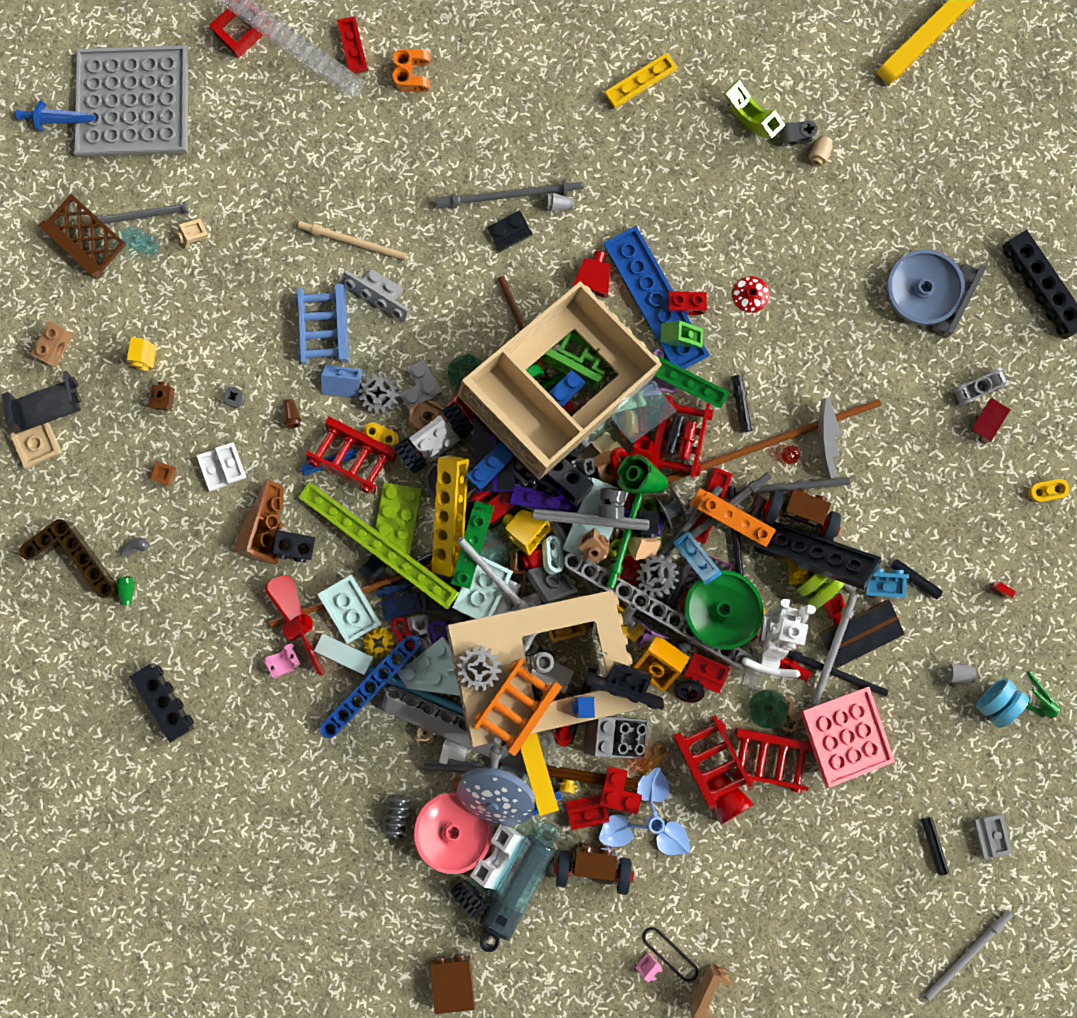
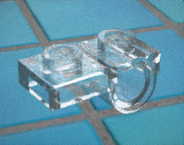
M551 729L543 731L544 734L540 736L544 746L548 745L551 753L548 754L551 765L555 764L556 768L564 766L571 759L570 749L564 745L557 746ZM561 749L568 752V756L564 760L557 757V752Z

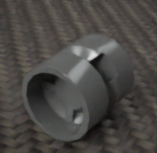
M601 488L600 500L603 503L599 505L598 516L623 519L625 507L622 503L625 502L626 491L615 488Z

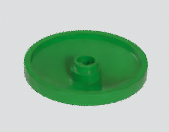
M721 570L722 574L707 585L701 579H698L692 585L685 599L684 615L691 633L701 643L714 649L730 650L748 643L757 634L763 621L764 607L760 593L750 580L738 573Z

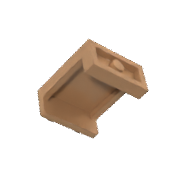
M715 964V966L708 965L689 1006L692 1018H714L708 1006L719 983L721 982L729 987L732 985L729 974L726 973L724 967Z

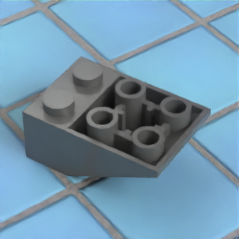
M606 716L586 722L583 753L598 757L645 759L649 720Z

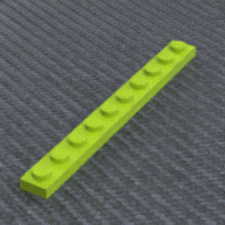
M309 482L299 496L301 500L444 608L449 609L458 596V591L314 483Z

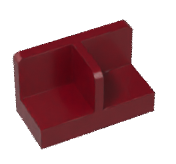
M990 398L981 413L976 415L975 418L977 420L973 424L971 431L981 436L979 441L987 444L991 442L1011 409Z

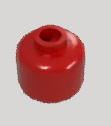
M540 545L536 547L530 556L524 552L520 556V561L525 571L543 566V552Z

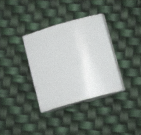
M234 442L196 455L209 492L247 478Z

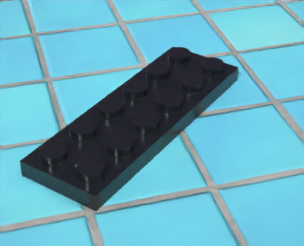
M776 521L773 525L769 524L776 531L767 547L758 542L754 546L755 552L865 590L881 563V557Z

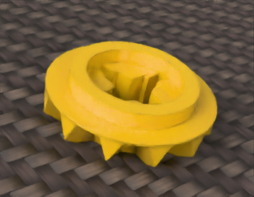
M385 628L370 630L366 633L363 640L365 651L374 658H384L394 648L393 635ZM384 636L382 644L385 649L380 646L374 649L376 643L372 638L379 640Z

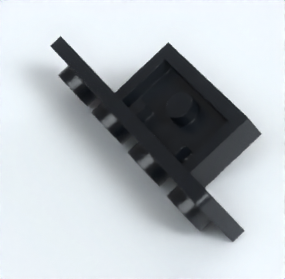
M614 661L607 678L590 672L586 675V683L593 689L606 690L611 695L626 697L631 702L646 704L651 709L658 708L663 710L664 699L662 697L646 692L652 679L651 673Z

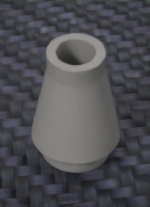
M553 192L552 194H547L546 209H549L551 212L573 210V198Z

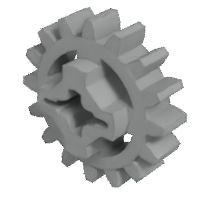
M373 373L372 379L366 377L367 383H361L364 389L359 390V393L363 394L359 400L365 401L362 406L364 408L368 407V411L371 413L375 409L377 415L380 414L381 410L384 414H387L388 408L393 411L392 405L399 404L396 398H401V395L396 393L400 390V387L395 386L397 382L391 380L390 375L385 377L383 373H380L379 377ZM385 383L390 386L391 391L386 389ZM380 390H381L383 393H385V394H380L379 397H378L377 395H375V394H377V393H380ZM368 397L373 398L374 405L371 404Z
M652 555V560L645 558L646 564L640 563L642 570H637L640 577L636 578V580L641 582L639 588L644 589V593H650V596L654 598L656 595L662 598L663 593L669 595V589H675L673 583L679 582L675 578L679 574L678 571L674 570L677 567L676 564L671 563L672 560L668 557L665 559L663 555H660L659 558L656 555Z
M474 646L471 653L465 650L466 657H459L463 662L462 664H457V667L461 668L457 675H463L460 682L467 681V688L474 685V691H478L479 686L486 690L487 684L491 687L494 686L492 680H499L496 673L502 672V670L497 669L501 662L495 661L498 655H491L492 649L489 648L485 652L484 646H481L479 651H477V648ZM477 654L474 662L467 663L470 657ZM485 656L490 659L492 666H488L485 662ZM480 662L481 666L488 670L480 671V674H477V670L470 668V666H477ZM466 670L472 673L473 681L467 676ZM487 673L491 674L486 681L481 682L484 675Z

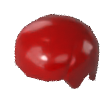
M632 555L624 556L622 562L623 569L618 578L632 586L636 585L639 582L636 578L640 577L637 570H642L640 566L641 561L634 560Z

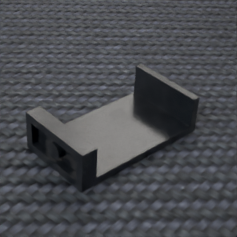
M64 371L65 382L18 399L9 391L1 394L6 425L17 434L81 411L80 402L82 400L77 392L79 385L76 378L72 377L67 371Z

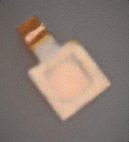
M660 743L655 745L654 755L650 758L647 756L639 764L641 766L639 771L645 777L669 754L667 751L664 754L658 753V749L662 746Z

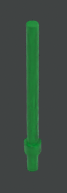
M636 493L628 518H637L644 493ZM633 529L624 530L615 562L611 565L609 571L611 574L607 588L614 589L618 575H621L623 569L622 562Z

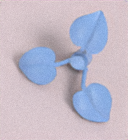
M656 767L647 771L640 778L637 793L642 794L641 800H649L652 815L646 818L644 825H628L627 818L620 814L609 816L610 822L602 825L599 834V840L602 843L613 847L627 845L633 839V833L630 828H644L658 834L656 844L658 849L664 854H689V839L683 826L675 821H669L665 825L664 821L657 816L653 801H664L670 791L668 780L660 768Z

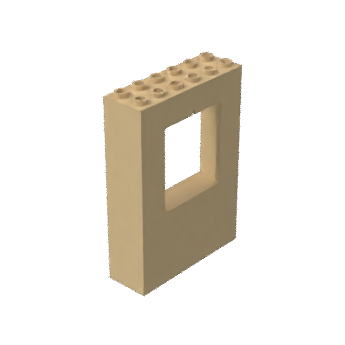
M580 281L466 376L461 382L457 395L540 480L652 380L662 364L659 358L652 354L645 344L638 340L632 334V331L619 321L617 315L611 313L605 307L604 302L597 299L592 294L591 289ZM572 330H575L595 351L597 349L600 350L598 354L618 376L571 417L526 369Z
M613 590L446 626L471 746L475 747L493 743L494 738L497 737L482 725L478 730L473 727L475 723L472 720L479 711H484L510 673L508 668L514 660L524 659L525 661L521 667L528 671L522 643L523 636L593 621L596 624L602 653L606 652L603 660L607 676L614 661L628 666L632 664L631 655L627 653L625 646L628 644L625 633H622L621 628L623 618L621 613L618 614L617 610L619 605L618 596L614 594ZM474 646L477 648V651H479L481 646H484L485 652L489 648L492 649L491 655H498L495 661L501 662L497 669L502 670V672L496 673L499 680H492L494 686L491 687L487 684L486 690L479 686L478 691H474V685L467 688V681L460 682L463 675H457L461 671L457 664H462L463 662L459 657H466L465 650L471 653ZM477 654L470 657L467 663L474 662ZM485 656V662L488 666H492L490 659ZM480 662L477 666H470V668L477 670V674H480V671L488 670L482 667ZM466 670L467 676L473 681L472 673ZM487 673L484 675L481 682L486 681L491 674ZM516 673L510 684L535 701L531 683ZM606 690L555 700L547 708L531 734L639 709L638 704L641 703L631 702L626 697L620 695H611ZM506 691L498 699L500 703L523 719H528L532 713L528 706ZM575 697H594L595 718H575V714H572V701H575ZM494 708L486 717L511 736H516L520 731L516 723Z

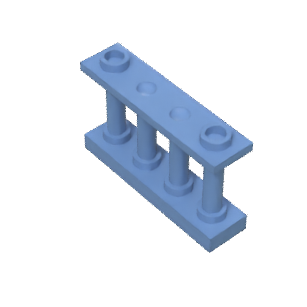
M335 285L336 291H333V293L305 295L302 287H297L298 293H295V303L298 305L300 331V349L297 351L298 360H301L304 365H308V358L336 356L342 363L349 362L346 289L344 285ZM334 301L336 302V309L330 312L306 313L305 302ZM325 319L337 321V328L334 330L306 332V321ZM334 337L338 339V346L333 349L307 350V339Z

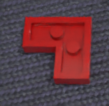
M608 766L599 805L638 815L642 794L624 790L628 771Z

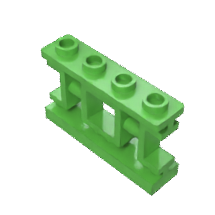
M572 330L565 339L563 338L557 343L561 345L557 352L550 349L539 358L542 362L565 374L573 370L586 382L585 385L594 390L597 389L605 373L597 368L603 358L600 355L597 357L589 351L592 347L575 330ZM569 340L585 347L580 358L564 350ZM585 359L594 363L591 370L582 366Z

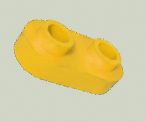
M368 423L363 429V434L393 449L400 442L396 432L377 423ZM371 429L376 430L374 435L369 434ZM388 437L393 438V441L391 443L386 442V439Z
M1062 479L1033 484L1029 488V497L1034 502L1060 499L1068 495L1070 488L1068 483ZM1055 486H1058L1060 489L1058 493L1055 491ZM1037 489L1041 491L1040 496L1036 495Z

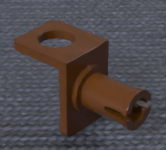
M508 551L507 569L513 571L514 574H523L522 593H526L527 571H521L520 551H515V559H513L514 551Z

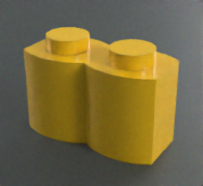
M130 337L127 361L131 363L130 366L137 367V370L145 372L153 369L157 346L151 344L146 339Z

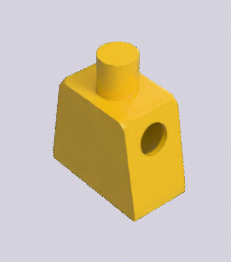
M520 510L515 517L506 514L502 521L506 525L505 531L508 538L528 556L552 530L549 521L534 520L533 513L526 510Z

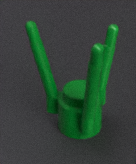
M1027 671L1029 677L1046 698L1035 689H1032V692L1041 700L1038 706L1040 709L1030 704L1026 708L1036 712L1041 717L1045 715L1049 719L1056 717L1061 708L1031 671Z

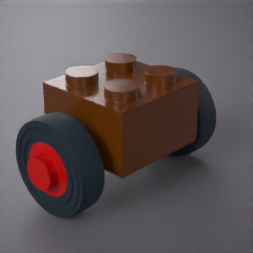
M801 488L794 489L787 493L785 500L783 492L774 490L770 498L765 501L762 521L773 525L777 517L782 515L814 528L818 527L820 529V537L833 541L840 531L841 514L830 511L828 514L831 503L826 501L827 498L820 495L811 496L807 490Z
M581 842L580 845H576L574 866L570 862V851L560 850L558 862L554 864L553 874H556V886L566 887L571 874L579 877L614 881L616 877L617 894L628 895L630 883H633L634 871H631V859L621 858L615 873L617 855L612 846L600 845V848L592 847L591 843Z

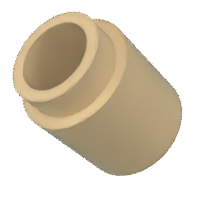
M819 136L815 140L809 155L813 165L821 166L827 163L833 148V141L829 137Z

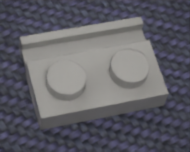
M998 813L973 819L983 859L1012 854L1003 814Z

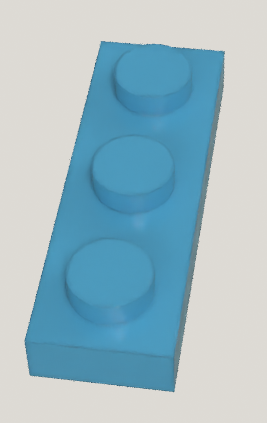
M689 531L673 542L674 546L705 585L722 574Z

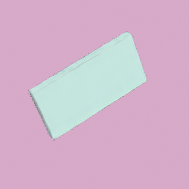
M592 477L594 485L591 492L583 499L578 513L598 515L599 505L603 503L600 500L601 488H620ZM573 523L563 550L577 553L583 557L581 550L578 548L581 536L595 527L601 535H605L609 540L614 527Z

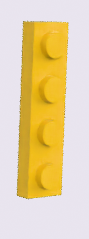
M665 53L606 90L605 96L613 108L616 109L677 71V66L669 54Z

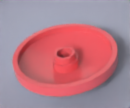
M455 792L441 794L428 801L419 811L413 828L414 845L420 858L433 870L445 874H459L474 868L479 860H483L487 854L492 839L491 823L470 813L461 804Z

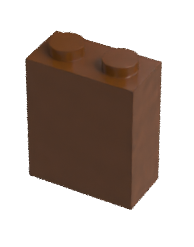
M462 953L454 955V958L446 959V956H438L431 960L430 973L435 1014L475 1010L476 1002L471 956H466V954Z

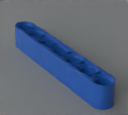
M410 635L404 638L322 723L320 732L323 737L333 738L340 733L419 651L422 643L418 636ZM408 640L414 641V650L408 648ZM395 654L401 656L402 662L400 664L394 661ZM381 668L387 669L388 677L381 675ZM368 682H372L375 685L374 691L368 689ZM355 696L361 698V705H357L354 702ZM341 710L347 711V719L341 716ZM328 724H332L335 727V732L328 730Z

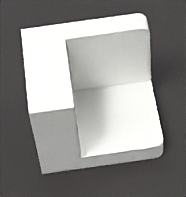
M446 738L439 763L447 764L449 759L464 762L468 748Z

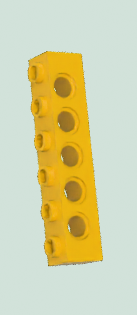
M444 456L439 457L437 463L435 520L433 523L434 538L432 542L433 555L431 563L433 573L449 577L454 574L461 550L457 540L460 537L464 538L468 482L466 476L468 475L469 459Z

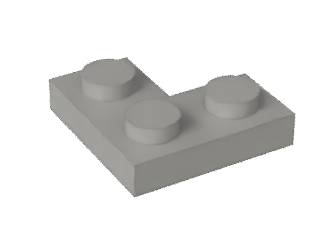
M424 360L407 368L416 385L400 395L410 411L415 403H425L441 394L442 391Z

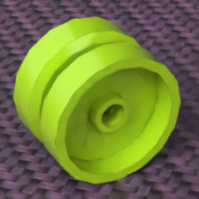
M811 572L809 580L804 584H798L795 590L802 597L811 594L807 603L817 609L829 601L845 583Z

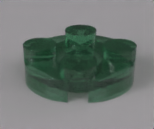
M471 354L456 357L448 366V379L452 387L459 391L461 382L465 378L461 376L463 370L469 371L471 369V371H474L482 362Z
M766 688L753 695L749 702L751 719L756 725L764 729L779 727L788 717L789 703L780 692ZM764 705H772L773 713L769 712L767 714Z

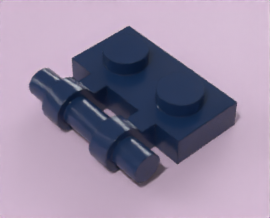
M400 580V583L394 585L387 584L383 588L376 590L378 597L386 595L387 601L380 602L385 621L422 610L418 592H409L408 588L415 586L409 580ZM400 590L403 591V596L393 598L392 593Z

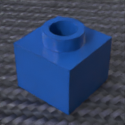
M575 697V701H572V714H575V718H595L594 697Z

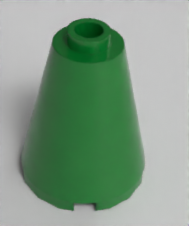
M639 454L626 457L621 462L617 471L619 475L618 485L628 493H662L668 485L666 476L646 457Z

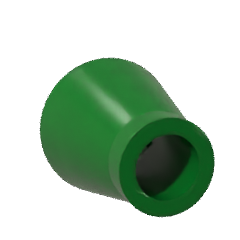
M118 577L115 584L120 605H131L135 581H133V577Z

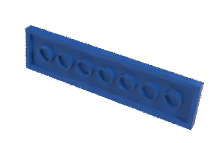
M637 226L604 242L605 250L667 360L686 370L708 358L710 355L704 344L702 348L671 346L660 342L662 323L679 320L691 325L692 323L686 312H668V292L673 291Z

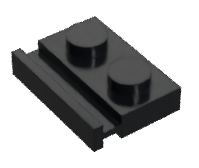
M520 210L487 227L499 252L533 235Z

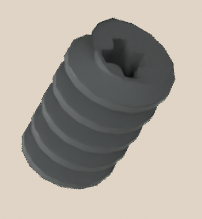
M392 794L391 798H386V801L390 802L391 805L385 806V809L389 810L390 813L383 815L388 818V821L382 822L387 829L381 830V833L390 837L405 838L401 834L406 832V829L402 826L407 825V820L403 818H407L409 813L404 810L410 809V805L406 802H410L412 798Z

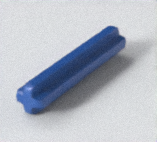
M353 448L347 451L341 463L356 458ZM337 453L323 459L332 463ZM309 463L301 466L303 475L323 470V468H315Z

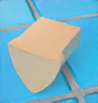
M631 537L628 549L634 560L652 558V555L657 554L661 541L657 537Z

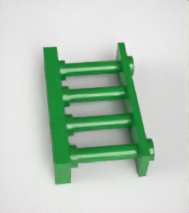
M476 500L464 539L480 555L495 505ZM462 547L451 584L470 589L477 563Z

